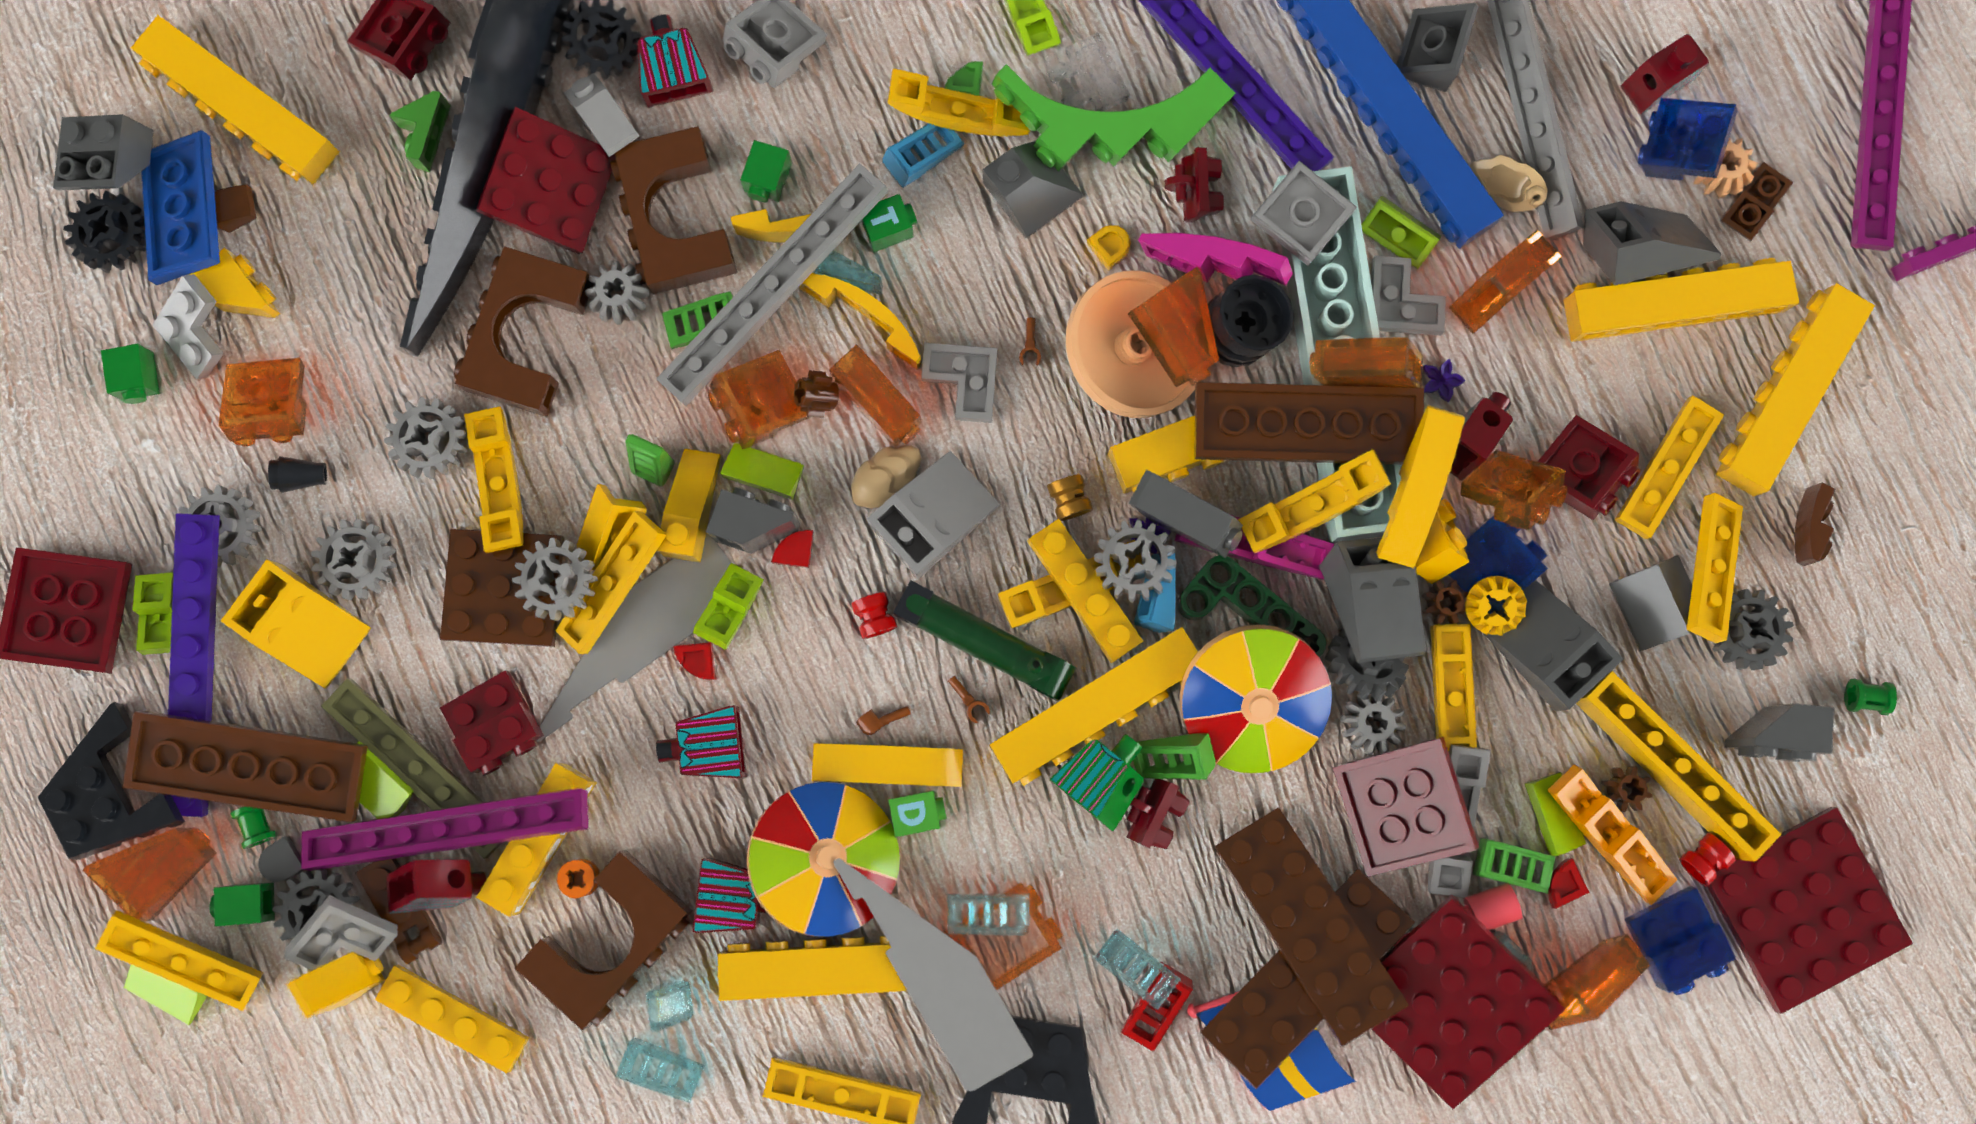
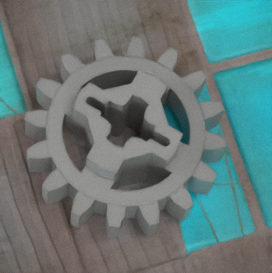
M424 397L419 398L417 407L409 401L405 402L407 411L404 414L396 410L393 412L395 418L398 419L397 423L386 424V428L393 432V436L385 438L384 443L394 447L388 453V456L393 460L400 459L397 467L403 471L410 468V475L419 478L423 471L427 478L434 479L435 470L437 469L444 475L449 474L447 464L451 462L458 466L460 461L455 457L457 452H467V448L460 444L461 440L467 439V432L459 430L465 424L464 419L460 416L454 417L457 410L450 405L444 408V403L436 398L431 406ZM434 415L441 417L443 420L439 421L437 419L429 422L425 416ZM429 432L431 433L428 436L429 443L425 445L423 444V442L426 440L424 434ZM424 454L429 461H416L411 456L417 457Z
M216 485L214 492L205 487L201 488V498L193 495L187 497L191 503L189 509L185 507H179L178 509L181 514L220 515L219 525L222 524V526L219 528L218 567L221 566L222 560L226 564L235 565L236 554L247 558L249 556L245 549L247 544L253 546L258 544L252 538V533L262 531V527L253 524V520L261 516L260 512L248 510L252 506L253 501L247 497L241 498L242 492L231 488L228 491L227 488ZM230 505H232L235 508L240 520L236 519V517L233 515L234 509L231 508Z
M356 519L353 526L347 520H340V530L328 526L327 532L330 536L327 539L321 537L316 539L322 545L321 551L311 552L312 556L319 558V563L311 567L312 571L323 574L318 579V584L322 586L330 585L328 593L338 596L342 592V598L352 600L355 594L360 599H368V589L380 593L381 588L378 583L381 580L386 582L392 580L386 574L387 568L392 569L397 566L396 563L388 560V556L396 553L395 548L385 546L390 540V536L385 533L378 534L380 527L371 523L366 527V522L361 519ZM364 536L367 539L365 541L361 539L354 543L349 537ZM353 553L358 554L355 557L357 563L355 566H351L354 561L352 558ZM351 576H354V578L358 579L360 582L354 584H346L341 580L343 578L348 579Z
M1137 519L1134 528H1129L1126 521H1122L1120 532L1117 533L1116 530L1110 527L1108 529L1110 540L1100 539L1098 541V546L1104 552L1094 554V560L1103 564L1095 569L1096 575L1107 577L1102 583L1103 588L1106 590L1114 586L1115 598L1118 599L1125 592L1128 593L1129 602L1131 603L1134 602L1136 594H1141L1145 601H1149L1150 590L1153 589L1160 595L1163 593V587L1160 582L1171 583L1173 576L1166 570L1176 568V561L1168 558L1175 553L1174 545L1164 546L1168 539V534L1165 532L1159 536L1155 535L1156 524L1152 523L1146 530L1142 528L1140 519ZM1138 538L1135 542H1131L1128 544L1121 543L1122 541L1127 539ZM1152 545L1159 552L1161 565L1157 563V560L1151 558L1150 551ZM1142 550V564L1137 563L1128 572L1129 559L1127 557L1134 559ZM1110 558H1113V561L1120 565L1121 570L1118 577L1110 567ZM1141 578L1149 579V581L1142 584H1133L1135 580Z
M550 538L549 547H547L544 543L537 541L535 542L537 552L532 553L524 550L523 554L527 559L526 563L515 564V567L522 571L521 576L512 578L513 583L519 584L522 589L515 593V596L519 599H527L523 608L530 612L536 609V617L545 619L549 613L551 620L560 621L561 612H563L565 616L573 618L575 617L573 609L575 606L582 609L587 608L583 600L584 596L595 595V592L588 588L589 583L598 581V577L588 573V570L592 569L595 564L591 560H583L587 552L580 547L574 550L575 543L565 540L561 546L558 539ZM555 556H566L572 561V563L566 562L560 565L559 560H557ZM554 573H558L560 577L556 579L557 586L554 587L550 585V582L555 580ZM549 594L551 600H554L556 604H546L538 597Z

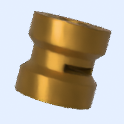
M1082 474L1068 476L1047 485L1050 497L1054 498L1057 503L1055 512L1060 521L1073 519L1093 510L1090 499L1084 496L1083 488L1085 483Z

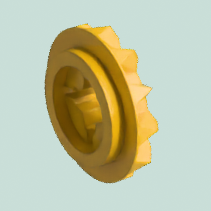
M1490 576L1478 581L1470 589L1466 597L1465 611L1470 623L1486 635L1503 636L1504 633L1517 629L1522 618L1526 617L1525 610L1528 601L1521 587L1513 580L1503 576ZM1487 595H1490L1497 601L1506 600L1502 605L1505 610V617L1496 612L1488 614L1491 605L1488 603Z

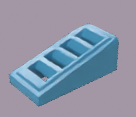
M927 124L887 148L882 161L900 186L904 188L963 147L964 142L955 130ZM937 131L947 143L946 146L943 147L934 136V132ZM924 139L934 151L933 154L930 153L922 142ZM913 148L915 152L919 155V157L922 159L920 162L913 155L910 149Z
M1159 553L1153 554L1151 558L1157 560V563L1161 565ZM1175 553L1168 558L1175 560ZM1175 569L1166 570L1173 577L1171 583L1160 582L1163 587V593L1159 595L1153 589L1150 590L1149 601H1145L1142 595L1140 596L1134 625L1156 633L1174 631L1176 617Z

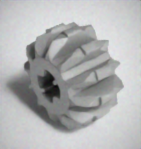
M614 260L610 271L604 265H599L598 268L602 275L600 277L589 275V281L594 287L585 290V295L593 299L589 304V308L593 312H599V317L604 322L613 317L614 322L617 325H621L623 315H627L631 321H635L636 315L633 310L635 308L645 310L646 305L641 299L649 296V290L640 283L642 276L635 274V268L631 264L626 265L622 269L621 264ZM621 289H623L624 293L621 296L619 294H615L612 297L611 292L613 290L619 292Z
M1358 694V704L1349 701L1345 705L1347 710L1353 715H1343L1340 717L1341 722L1351 724L1350 729L1342 732L1343 737L1355 735L1356 737L1351 743V748L1358 749L1364 744L1366 755H1373L1376 747L1380 753L1389 752L1387 741L1394 745H1398L1401 741L1394 731H1404L1406 729L1405 724L1396 723L1395 720L1396 717L1404 714L1403 709L1390 710L1395 702L1393 697H1388L1382 702V699L1376 701L1372 695L1370 700L1368 697L1366 700H1361L1360 694ZM1372 714H1374V720L1380 722V727L1373 729L1374 733H1372V727L1366 725V718L1373 717Z

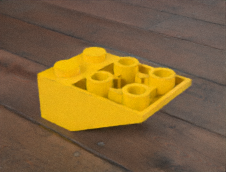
M266 559L220 620L253 645L325 689L328 688L372 629L285 565Z

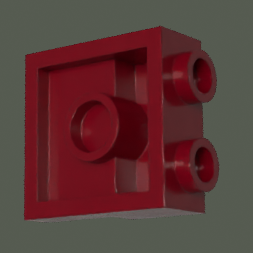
M375 0L347 42L355 50L379 61L388 70L411 81L416 73H422L426 69L428 55L435 45L441 44L446 40L448 26L451 22L435 6L423 0Z
M1575 415L1532 467L1531 476L1561 494L1563 502L1591 520H1594L1599 513L1606 516L1612 510L1618 500V497L1614 494L1622 485L1629 488L1637 479L1641 471L1637 467L1639 464V453L1578 415Z
M506 670L440 707L455 736L453 742L470 773L481 772L483 776L488 775L504 765L502 760L514 753L516 757H519L536 748L537 745L534 741L544 736L512 675Z

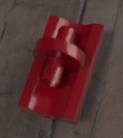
M1196 147L1193 154L1181 158V164L1174 166L1175 176L1165 180V189L1176 192V202L1183 203L1185 222H1195L1202 216L1216 215L1224 209V195L1222 192L1209 191V181L1216 182L1221 178L1222 160L1207 156V148Z
M1154 779L1150 789L1142 786L1137 797L1130 804L1132 807L1126 820L1133 824L1126 837L1149 849L1151 846L1167 849L1173 838L1174 831L1162 825L1166 814L1169 812L1181 817L1185 813L1190 800L1178 791L1180 787L1174 783L1163 779Z

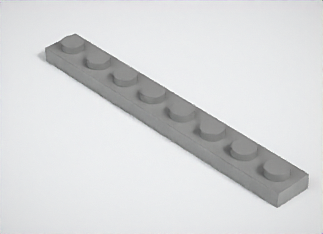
M1487 0L1526 163L1542 176L1548 189L1545 202L1537 207L1544 238L1554 240L1583 229L1584 224L1529 0Z
M859 163L656 379L681 403L687 406L887 194L888 189L886 185Z

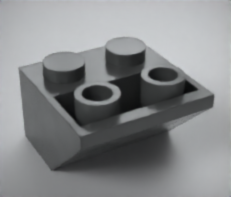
M123 114L62 117L53 188L56 190H85L122 187L150 165L154 130Z
M733 487L732 493L721 489L706 533L717 543L752 554L798 532L800 523L795 517L794 512L790 510L789 505L769 499L768 504H764L754 498L755 494Z
M1797 703L1764 707L1725 740V748L1738 749V756L1762 758V756L1776 757L1775 760L1800 762V760L1817 761V755L1832 754L1834 707Z

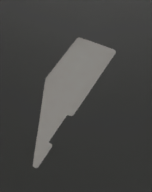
M706 534L701 563L672 558L631 588L590 652L583 654L540 725L544 736L536 740L537 742L542 741L573 718L570 712L572 708L613 679L617 678L620 683L625 682L672 649L673 646H676L693 634L694 626L712 599L715 587L731 563L712 537Z
M840 858L834 860L833 864L855 900L864 898L891 945V948L886 951L887 957L967 1091L978 1089L1033 1057V1052L977 956Z

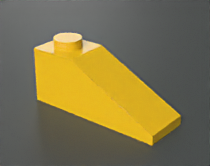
M684 448L660 529L667 536L657 551L664 557L701 563L721 460L720 454Z
M351 952L291 980L286 985L305 1018H309L345 1006L385 981L381 973L384 968L379 958L373 961Z

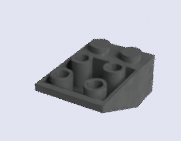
M1622 201L1587 209L1585 212L1583 247L1614 286L1655 275H1663L1691 266H1699L1721 258V252L1685 214Z
M1381 538L1336 542L1319 565L1357 663L1421 656L1426 653L1416 567L1411 568L1378 558L1376 550Z
M1532 579L1522 588L1528 602L1526 603L1525 610L1526 617L1522 618L1517 629L1510 630L1504 633L1503 636L1484 635L1555 712L1569 710L1624 658L1593 626L1538 581ZM1503 607L1496 612L1503 617L1506 616Z

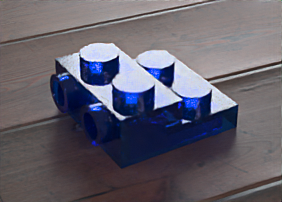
M1661 98L1658 110L1653 111L1649 119L1648 129L1650 135L1647 144H1642L1639 150L1638 164L1642 167L1645 176L1681 181L1684 175L1717 178L1738 112L1736 104Z
M1495 511L1467 536V546L1464 549L1469 563L1448 575L1457 581V584L1465 592H1469L1478 581L1490 576L1507 577L1516 582L1523 591L1548 569V565L1544 561L1548 554L1533 539L1527 544L1517 534L1522 528L1507 512L1501 517ZM1490 595L1486 596L1489 600L1488 603L1491 605V609L1488 611L1489 615L1493 612L1498 613L1503 609L1502 605L1506 602L1505 599L1497 601Z
M1689 886L1624 919L1656 987L1668 993L1673 991L1675 995L1685 994L1695 988L1694 980L1704 975L1708 978L1721 976L1728 972L1729 967L1727 964L1736 960L1720 924L1712 921L1696 887Z

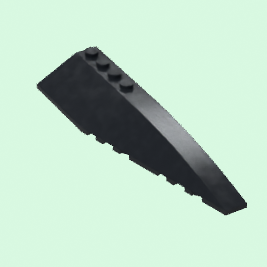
M574 0L485 1L468 58L475 60L471 78L463 76L460 92L464 93L463 112L458 115L454 114L452 122V139L455 142L454 148L448 147L446 149L432 210L439 212L435 230L427 228L424 244H428L427 263L418 266L416 274V288L420 291L419 298L413 297L410 300L400 347L410 355L418 357L459 290L491 228L494 219L476 212V208L512 109L517 107L535 115L543 89L548 87L552 80L553 68L551 65L555 54H559L562 49L560 41L564 35L561 27L564 21H569L567 15L571 9L574 10Z

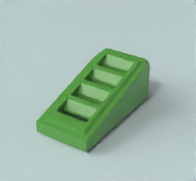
M732 292L717 294L663 312L662 315L670 348L674 349L688 345L706 326L703 313L710 311L712 320L718 314L717 309L723 308L734 297ZM696 315L699 330L695 332L692 331L689 316ZM682 318L686 335L679 337L675 320Z
M629 434L626 439V448L631 472L657 486H664L675 465L674 460L662 447L634 434Z
M1188 734L1137 741L1143 749L1133 760L1135 770L1145 779H1207L1216 765L1209 734ZM1148 754H1152L1155 765L1150 766ZM1163 754L1167 755L1168 764L1165 763ZM1179 754H1182L1183 762L1180 761Z
M1480 838L1472 875L1548 894L1556 857ZM1496 850L1501 851L1497 873L1491 871ZM1509 853L1515 855L1510 876L1505 875ZM1526 857L1529 859L1523 880L1519 879L1522 859ZM1536 860L1543 862L1539 884L1532 882Z

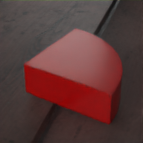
M798 531L786 537L774 551L771 563L809 568L814 531Z
M711 642L673 646L677 660L686 671L701 679L716 680L713 644Z
M1573 858L1563 860L1552 873L1548 896L1551 907L1554 909L1590 893Z

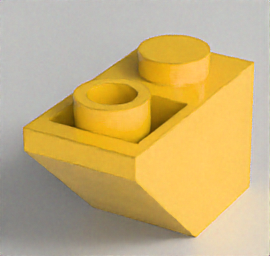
M223 248L219 251L220 264L191 273L196 275L217 301L214 306L224 312L275 318L280 314L272 303L276 300L275 295L263 282L259 284L251 275L255 272L254 267L241 253L236 256L226 248Z
M1445 498L1440 500L1428 536L1415 565L1416 573L1430 584L1437 582L1469 563L1464 549L1467 546L1466 538L1456 527L1453 520L1456 518V512Z

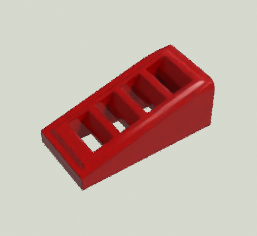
M1160 962L1121 1028V1033L1154 1052L1193 991V981L1167 964ZM1162 981L1178 990L1177 993L1162 985ZM1156 993L1170 1001L1169 1007L1154 999L1153 995ZM1149 1007L1162 1015L1161 1021L1145 1012V1008ZM1138 1019L1156 1029L1154 1033L1151 1034L1136 1025Z

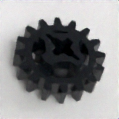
M593 0L591 7L584 1H581L578 5L579 13L573 9L568 12L567 18L570 22L564 21L561 27V31L568 35L562 36L560 44L570 47L566 52L565 58L567 60L576 58V71L586 67L588 68V76L598 71L601 72L603 80H607L611 70L619 77L624 71L623 65L631 68L634 63L632 56L638 55V46L633 43L638 42L641 33L631 30L637 21L635 18L628 20L624 18L627 10L625 7L618 11L614 10L613 0H609L606 6H601L599 0ZM582 23L585 35L582 36L581 40H578L577 29ZM595 35L599 38H608L606 44L603 40H593ZM620 38H623L624 49L619 54V47L616 43L619 42Z
M109 191L104 192L102 199L96 194L91 193L89 196L90 203L88 204L80 200L76 203L80 211L78 213L68 212L67 215L74 222L73 225H66L63 229L72 235V237L65 241L66 245L75 249L72 255L94 270L98 267L104 272L109 273L112 265L121 271L124 270V261L126 259L136 263L138 260L134 255L135 251H146V247L140 243L141 239H146L145 230L142 228L145 226L144 216L140 214L142 211L141 207L131 202L124 195L119 194L116 197Z

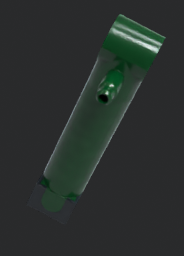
M910 580L893 612L896 618L917 629L920 628L1056 701H1060L1076 670L1075 666L1065 660L1038 649L935 595L933 591Z

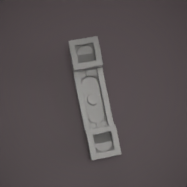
M1451 745L1449 756L1474 830L1480 789L1485 788L1491 751L1483 748ZM1470 852L1429 862L1428 892L1448 896L1452 894L1453 896L1463 898L1467 897L1473 865Z

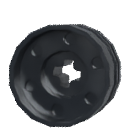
M1259 275L1240 277L1209 301L1200 314L1198 330L1201 343L1208 354L1221 364L1232 367L1248 366L1284 342L1289 335L1294 318L1291 300L1284 289L1270 278Z

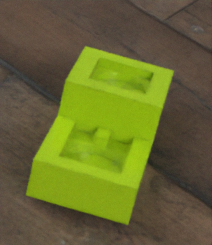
M1004 0L1027 56L1061 45L1051 11L1047 9L1044 0Z
M730 563L715 587L712 599L694 626L693 633L726 650L753 604L764 579Z
M173 572L135 575L132 610L139 615L136 651L142 655L170 653Z

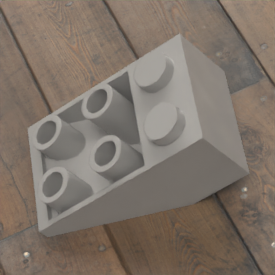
M949 451L892 495L866 520L874 532L919 579L994 512L1000 504L962 462Z

